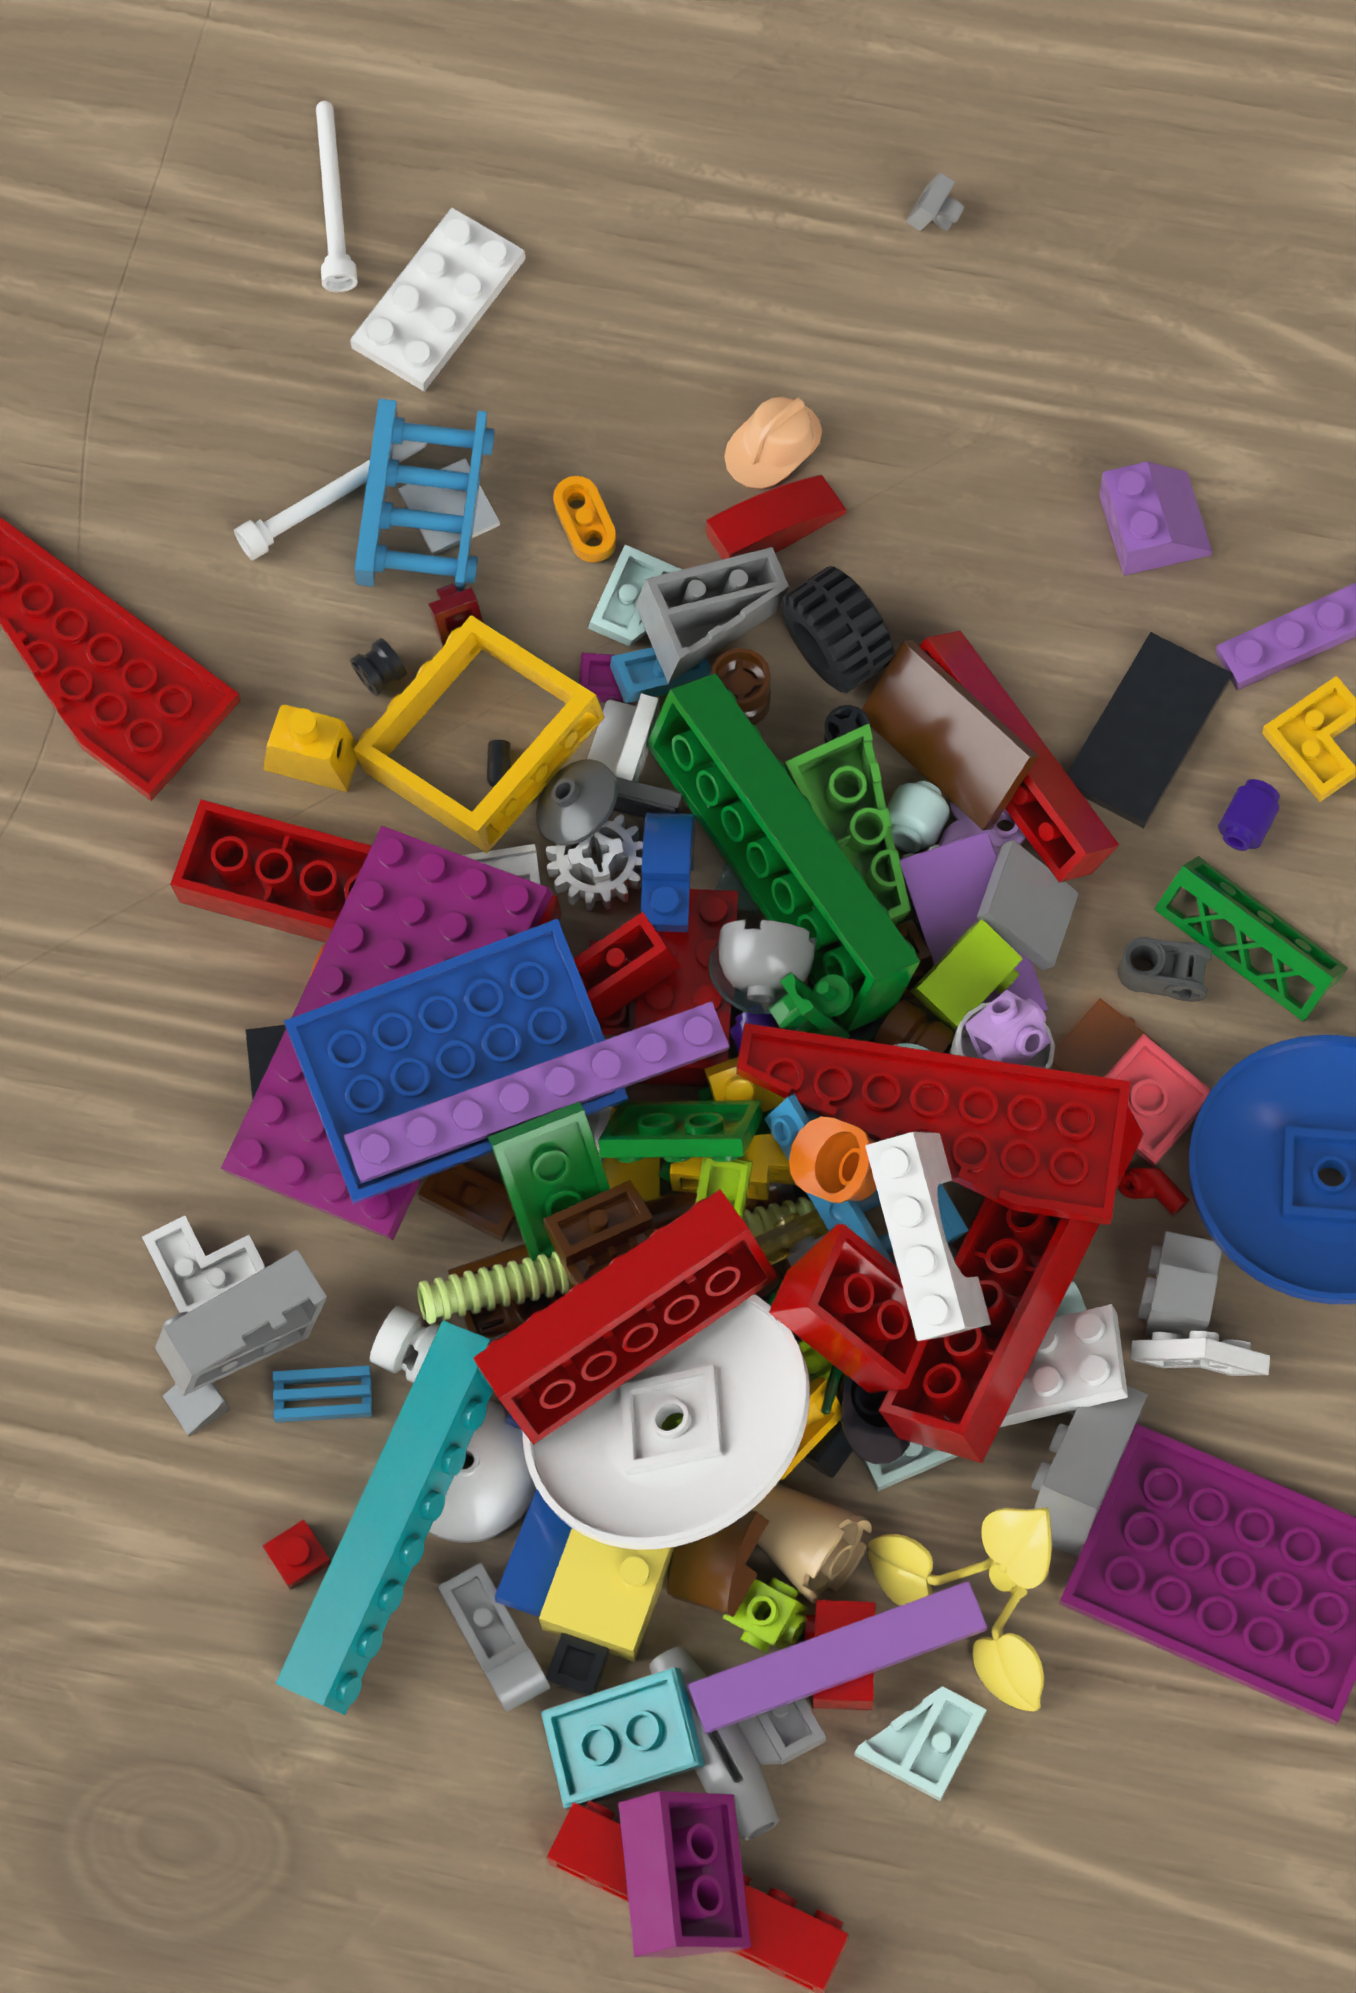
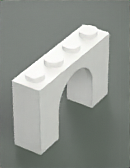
M911 1132L865 1145L917 1341L946 1337L991 1325L978 1276L965 1277L960 1272L952 1257L944 1234L938 1206L937 1190L939 1184L952 1181L940 1133Z

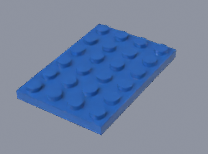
M558 919L284 1021L353 1205L493 1151L489 1139L485 1138L370 1181L360 1183L344 1135L605 1040ZM622 1088L581 1103L586 1116L626 1102L628 1096L625 1089Z

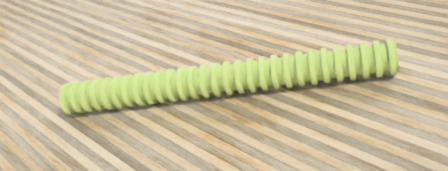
M799 1197L796 1203H793L791 1200H785L781 1207L777 1203H772L768 1206L767 1210L762 1206L755 1207L753 1213L745 1209L744 1223L763 1249H770L774 1242L778 1246H783L787 1243L788 1239L793 1243H797L801 1240V1236L805 1238L809 1236L815 1237L816 1233L824 1236L829 1232L813 1202L806 1197ZM554 1251L550 1258L541 1254L537 1256L536 1261H532L531 1258L527 1257L523 1258L522 1264H517L516 1261H509L505 1268L501 1264H495L491 1271H488L486 1267L479 1268L477 1274H473L470 1270L465 1271L463 1277H458L457 1274H450L446 1281L442 1277L435 1278L432 1284L423 1280L419 1283L417 1295L424 1320L429 1324H434L438 1317H441L444 1321L450 1320L451 1314H456L461 1318L465 1317L466 1311L469 1310L473 1314H479L483 1307H486L488 1311L495 1310L496 1304H500L505 1308L509 1307L510 1302L514 1300L517 1304H523L525 1298L528 1297L532 1301H537L541 1294L550 1298L554 1296L555 1291H559L560 1294L564 1295L573 1286L556 1251Z

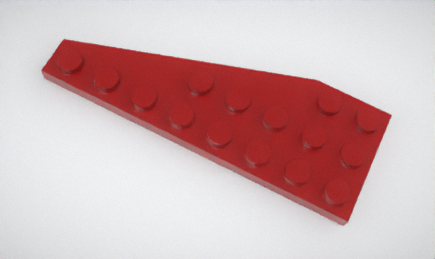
M0 517V627L81 749L152 801L241 701L239 693Z
M744 1023L737 1062L738 1076L785 1099L795 1094L803 1108L822 1117H832L857 1126L865 1131L868 1137L875 1142L911 1132L940 1133L952 1181L1011 1210L1107 1225L1111 1224L1131 1081Z

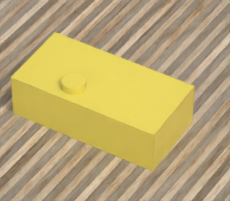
M572 1528L539 1617L542 1630L557 1636L565 1633L607 1647L610 1654L635 1662L668 1572L675 1547L643 1550L620 1548L598 1542Z

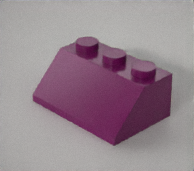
M658 1791L619 1802L634 1957L672 1958L751 1948L734 1794Z

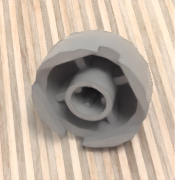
M746 920L725 924L720 929L719 963L726 979L737 989L747 992L749 1000L759 1003L775 1002L776 995L787 994V991L780 982L792 972L804 982L811 972L816 939L815 937L809 939L810 932L806 929L788 923L761 920L760 929H745Z

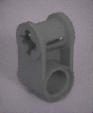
M1138 937L1131 940L1126 946L1118 967V977L1127 989L1134 992L1169 996L1181 1001H1201L1207 998L1208 989L1204 985L1206 963L1212 960V950L1207 946L1197 943H1178L1149 937ZM1134 958L1146 959L1151 963L1153 969L1144 972L1139 971L1133 967L1130 960ZM1188 967L1190 968L1189 977L1187 976Z

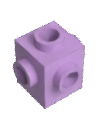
M1008 990L994 999L965 1024L980 1059L1024 1065L1051 1043L1044 1025L1046 1016L1041 1007L1032 999L1024 1000Z

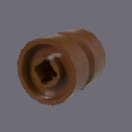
M736 648L727 650L712 665L711 675L717 674L724 686L734 694L737 704L751 724L756 725L765 718L770 708L771 674L768 663L760 654L751 649Z
M904 998L889 1013L873 1042L888 1045L916 1044L930 1051L948 1054L956 1031L940 1020L929 1023L927 1021V1012Z

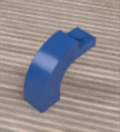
M646 813L642 854L641 912H644L657 931L688 932L691 871L694 870V814Z

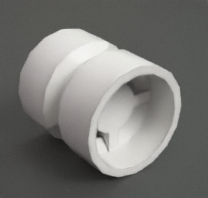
M399 1305L396 1306L385 1319L378 1332L370 1353V1362L394 1374L404 1370L406 1372V1379L414 1383L440 1325L434 1323L429 1327H425L422 1316Z

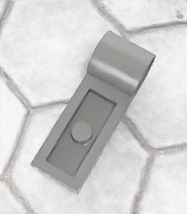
M482 1563L438 1586L442 1597L506 1713L550 1689L538 1662L530 1649H528L505 1605L495 1602L497 1590Z

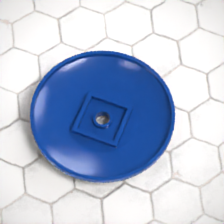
M1341 1035L1302 1036L1280 1041L1247 1056L1233 1066L1210 1091L1195 1120L1190 1139L1188 1177L1191 1194L1197 1212L1214 1242L1231 1261L1257 1281L1276 1291L1311 1302L1356 1304V1037ZM1325 1168L1336 1169L1342 1174L1344 1182L1338 1186L1325 1185L1319 1179L1318 1172Z

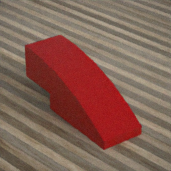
M819 475L776 487L716 514L706 520V536L722 560L771 547L777 553L845 515L846 508L824 476Z

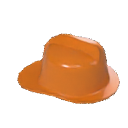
M832 1117L816 1118L809 1121L798 1132L792 1143L789 1156L790 1174L795 1184L803 1191L832 1203L863 1201L877 1190L865 1146L875 1143V1141L869 1138L868 1134L857 1126Z

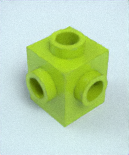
M773 1577L768 1586L755 1579L735 1616L731 1617L724 1614L723 1619L745 1630L741 1640L767 1653L771 1645L782 1650L787 1648L789 1644L794 1645L797 1643L805 1630L807 1618L804 1615L808 1607L795 1600L799 1591Z

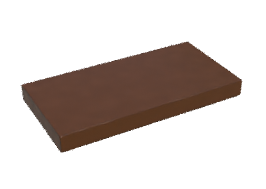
M912 640L902 642L861 709L870 719V726L932 784L937 786L948 799L982 830H990L994 827L1038 758V755Z

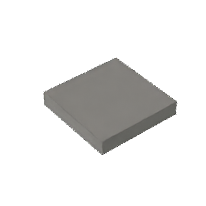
M1011 840L1001 846L976 918L979 920L983 919L1001 938L1044 971L1055 965L1079 893L1065 881L1059 883L1048 867L1015 840Z

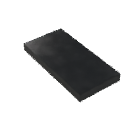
M1150 632L1069 768L1067 775L1084 798L1144 829L1231 681L1232 673Z

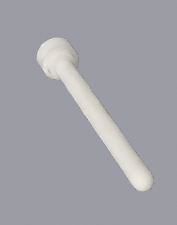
M321 101L317 104L316 115L328 256L321 266L322 286L326 290L345 292L357 285L356 264L346 254L334 108L329 101Z
M403 440L402 445H394L392 459L399 460L400 463L424 449L427 443ZM370 460L265 522L258 520L255 523L249 520L235 528L234 534L248 558L253 561L269 551L268 546L274 543V537L367 483Z

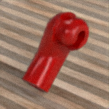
M1159 1168L1128 1169L1118 1186V1190L1125 1197L1131 1199H1157L1172 1216L1180 1212L1190 1201L1164 1171Z

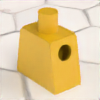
M281 705L266 746L263 769L264 771L348 792L358 762L353 751L357 742L346 723L339 718L312 712L305 708Z

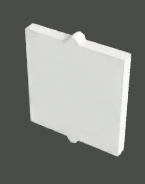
M466 458L440 470L470 473V466ZM411 484L398 489L407 509L464 516L467 491ZM480 485L473 538L500 526V521ZM419 529L432 556L460 544L461 534Z

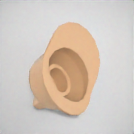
M775 397L761 403L754 414L728 441L724 455L727 471L736 482L747 488L764 489L777 485L786 479L820 444L822 428L819 418L812 409L805 406L799 397L795 400L787 397Z

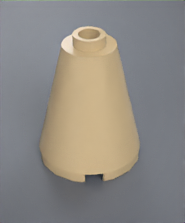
M779 1483L774 1486L762 1501L751 1509L757 1511L769 1521L757 1544L797 1590L812 1603H816V1600H826L819 1594L828 1587L837 1592L856 1569L867 1548V1545L860 1540L863 1529L870 1534L872 1529L869 1520L859 1514Z

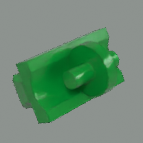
M792 972L780 981L787 994L773 1004L769 1011L782 1029L841 1038L851 1037L848 1031L832 1018L844 1013L850 1007L853 1000V988L845 978L836 974L827 975L816 983L814 989H811Z

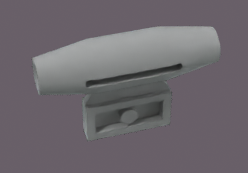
M678 1646L662 1653L649 1664L651 1674L673 1667L681 1668L705 1766L694 1770L707 1793L734 1794L738 1833L745 1841L766 1833L776 1826L780 1820L760 1765H783L826 1741V1736L804 1698L705 1734L687 1686L692 1682L706 1678L707 1675L683 1646Z

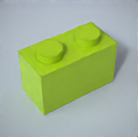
M981 919L974 922L910 992L943 1023L952 1029H956L965 1015L983 1004L982 1002L994 989L1001 994L1016 980L1020 973L1014 968L1023 958Z

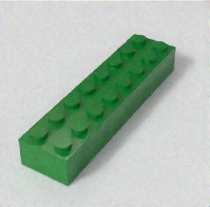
M715 673L670 689L647 742V748L677 791L682 793V798L767 920L788 923L804 928L810 932L809 939L815 937L814 960L811 972L807 976L813 986L821 978L832 974L842 976L851 984L854 991L852 1003L844 1013L835 1016L841 1026L850 1032L888 1016L897 1005L920 963L913 946L901 935L891 921L887 909L876 900L864 883L860 871L849 862L838 846L835 836L822 824L813 811L808 798L800 793L788 776L783 763L773 755L763 741L759 729L754 724H751L737 704L734 694L724 686L717 674Z

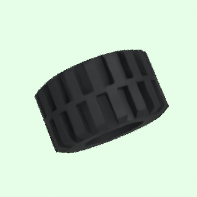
M834 566L826 567L781 599L784 621L796 646L813 670L827 684L839 692L849 693L887 667L894 657L892 639L880 613L863 589L840 569Z

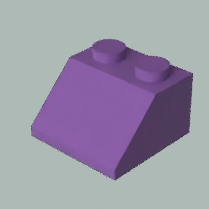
M1143 462L1103 472L1099 497L1124 576L1212 555L1210 542L1187 471L1151 462Z

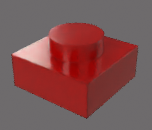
M304 1519L262 1546L289 1590L331 1564L329 1557Z

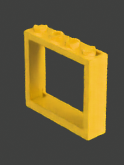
M471 615L461 627L451 632L446 644L434 658L425 662L420 667L416 678L404 692L396 695L391 700L387 711L374 726L366 729L361 734L353 751L366 774L485 853H488L605 717L596 694ZM483 650L566 704L471 812L388 756L478 653Z

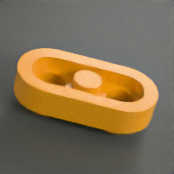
M571 476L563 479L554 490V508L573 552L581 560L590 563L606 560L613 554L616 548V530L597 487L591 480L582 476ZM575 500L585 503L578 509L569 506ZM591 538H598L602 541L598 546L594 547L586 544Z

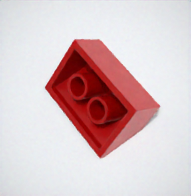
M844 1223L837 1224L786 1272L769 1311L773 1317L868 1393L907 1389L928 1340L917 1341L898 1268Z

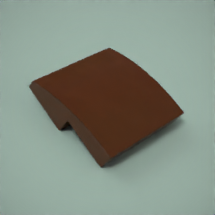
M631 1180L544 1218L547 1233L572 1286L585 1282L607 1267L613 1259L619 1255L626 1254L655 1232L653 1216Z
M750 1510L731 1525L712 1535L691 1543L676 1546L670 1565L667 1594L674 1599L734 1617L758 1575L745 1564L769 1521L757 1511Z

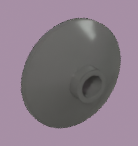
M591 759L573 762L558 771L544 787L538 800L536 821L541 833L551 842L559 845L576 844L594 835L606 823L616 804L618 785L613 772L602 762Z

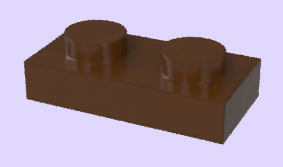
M463 1164L428 1176L418 1193L419 1200L501 1242L505 1240L516 1220L505 1186Z

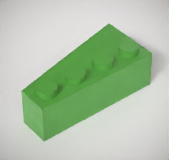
M866 724L786 761L784 766L790 779L800 793L808 798L813 811L822 824L835 836L842 852L852 866L860 871L864 883L876 900L887 909L894 925L904 922L911 909L898 851H896L892 835L889 810L886 808L882 790L880 769L874 754L870 724Z

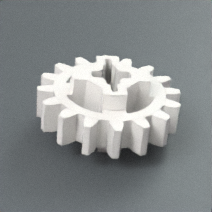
M620 814L614 821L607 820L594 835L579 842L576 848L570 849L572 845L559 844L546 847L547 859L552 861L546 865L548 877L556 878L554 888L557 893L569 890V904L574 905L580 898L585 899L587 910L592 911L595 901L602 900L604 907L608 910L611 909V898L615 896L623 902L629 900L628 886L640 889L641 878L637 873H642L641 857L643 854V842L637 841L639 838L637 826L624 829V815ZM591 847L595 848L596 854L603 861L601 863L602 872L598 871L597 864H594L591 858ZM624 870L619 877L611 881L617 871ZM578 880H584L585 882H587V883H589V884H591V885L582 883V882H580V881H578Z

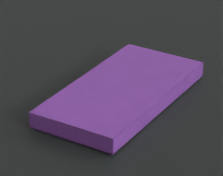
M988 831L900 859L906 891L922 938L932 955L933 964L948 951L974 922L979 920L976 917L997 860ZM1011 946L1023 960L1014 968L1020 975L1006 990L1024 1000L1032 999L1041 1007L1043 1012H1046L1048 1007L1033 963ZM994 989L982 1003L992 1002L1001 994Z

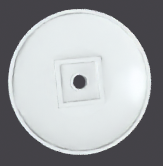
M752 1295L533 1445L523 1432L524 1455L529 1473L539 1493L557 1516L571 1528L586 1537L604 1544L637 1550L662 1549L691 1543L712 1535L737 1521L762 1501L778 1483L797 1452L808 1419L810 1403V1383L802 1350L792 1331L769 1313L771 1306L757 1295ZM673 1413L683 1414V1420L678 1427L667 1431L661 1429L662 1423L669 1415Z

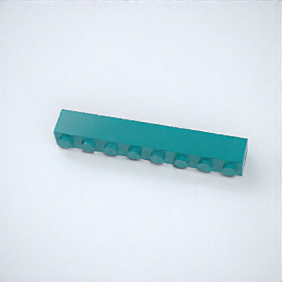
M442 1320L275 1684L343 1715H346L349 1706L357 1699L361 1691V1680L367 1666L382 1645V1633L392 1612L399 1607L402 1601L403 1587L408 1576L423 1555L424 1541L429 1530L444 1509L445 1495L450 1484L465 1463L466 1449L475 1430L482 1425L485 1419L486 1405L493 1389L473 1357L485 1350L493 1342L491 1339Z

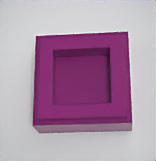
M582 653L579 684L596 694L599 702L606 703L607 700H614L624 703L610 668L611 659L614 654Z

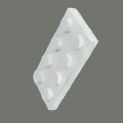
M451 208L350 339L351 348L425 392L526 259L525 250Z

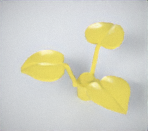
M1002 1508L993 1511L984 1519L981 1529L983 1545L990 1557L985 1561L942 1575L931 1574L933 1560L930 1552L921 1543L908 1536L884 1534L871 1540L867 1547L869 1548L868 1556L875 1577L888 1598L899 1606L932 1595L931 1585L939 1586L989 1569V1577L992 1584L998 1590L1003 1592L1009 1591L1012 1595L991 1629L992 1637H981L973 1645V1662L976 1672L985 1687L1007 1705L1025 1711H1036L1041 1708L1040 1698L1044 1687V1672L1039 1655L1034 1647L1021 1636L1014 1633L1003 1635V1627L1019 1600L1027 1595L1026 1589L1034 1588L1041 1584L1048 1574L1052 1548L1048 1508Z

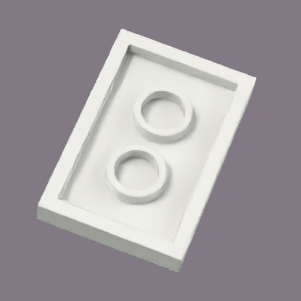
M1112 1304L1053 1318L1000 1427L1073 1411L1077 1407H1090L1128 1398L1118 1316Z

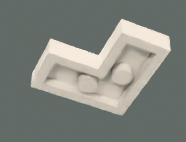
M186 1216L142 1236L179 1313H189L266 1268L250 1235L205 1256Z
M1190 1331L1189 1339H1182V1335L1175 1333L1154 1332L1152 1340H1132L1130 1360L1159 1368L1200 1367L1229 1376L1269 1375L1270 1355L1252 1351L1250 1342L1241 1340H1222V1342H1219V1334L1214 1332Z

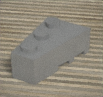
M773 547L647 578L635 605L667 683H671L777 613L781 605V599L785 596L789 585Z
M297 1249L189 1313L181 1312L168 1319L162 1326L155 1349L181 1393L185 1396L307 1339L327 1296Z
M1127 1385L1128 1398L1090 1407H1077L1076 1410L1066 1412L1073 1415L1069 1426L1060 1423L1049 1447L1050 1451L1056 1453L1052 1464L1042 1461L1031 1487L1039 1491L1034 1509H1049L1052 1547L1075 1557H1079L1086 1542L1091 1526L1148 1397V1394Z

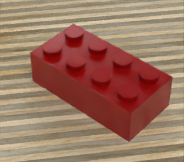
M690 888L688 932L658 931L681 965V968L636 998L634 1022L635 1030L713 1002L729 1044V1049L638 1083L708 1087L709 1083L704 1069L730 1060V1029L732 1028L734 986L726 979L719 963L718 946L720 929L727 923L739 920L738 891Z

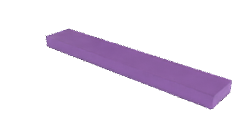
M967 1581L688 1684L687 1688L705 1734L984 1632L987 1630V1625L970 1582Z

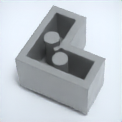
M1166 1231L1162 1246L1152 1245L1147 1273L1155 1274L1156 1277H1147L1138 1313V1319L1147 1320L1144 1336L1152 1337L1154 1332H1169L1182 1335V1339H1189L1190 1331H1207L1219 1277L1217 1273L1222 1250L1214 1241Z

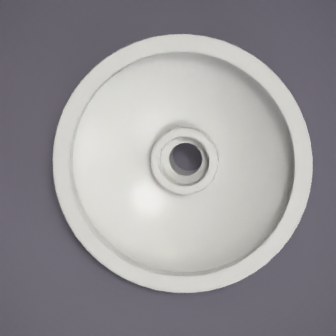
M488 1401L485 1419L482 1425L475 1430L466 1449V1455L472 1456L474 1463L468 1469H461L454 1476L445 1495L444 1509L439 1518L433 1522L429 1530L430 1534L458 1543L485 1541L506 1532L527 1513L536 1491V1486L529 1473L524 1455L523 1431L505 1423L509 1412L504 1406Z

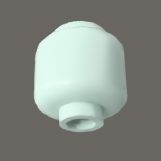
M926 781L905 783L899 785L893 792L886 808H888L891 818L894 844L898 849L914 853L919 850L928 849V847L933 846L937 842L949 818L950 811L948 803L941 796L940 789L934 784Z

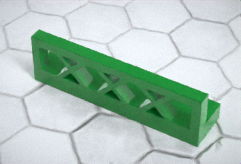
M1200 856L1181 867L1154 908L1156 912L1196 942L1209 947L1212 950V954L1302 1022L1310 1017L1326 992L1340 981L1348 969L1347 966ZM1182 887L1196 897L1200 915L1185 916L1171 905ZM1208 907L1214 910L1215 913H1209ZM1226 919L1235 929L1237 943L1222 944L1214 938L1211 920ZM1196 922H1201L1202 928ZM1246 935L1253 941H1247ZM1263 947L1271 953L1275 971L1261 973L1251 964L1249 949ZM1239 950V955H1240V956H1238V955H1237L1236 953H1234L1233 951ZM1284 964L1287 965V966H1288L1289 968H1291V969H1286V970H1285V969H1284ZM1300 975L1316 987L1304 1005L1289 994L1286 977ZM1275 978H1276L1277 984L1274 983V982H1273L1272 980H1270V979H1275Z

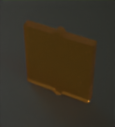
M1099 998L1055 1048L1052 1065L1060 1071L1104 1077L1144 1032L1134 1025L1135 1020L1132 1017L1126 1019Z

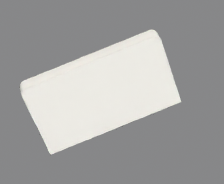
M645 694L640 695L637 706L614 700L606 701L603 710L605 718L598 725L587 758L605 764L615 777L638 783L649 752L646 745L660 714L659 698Z

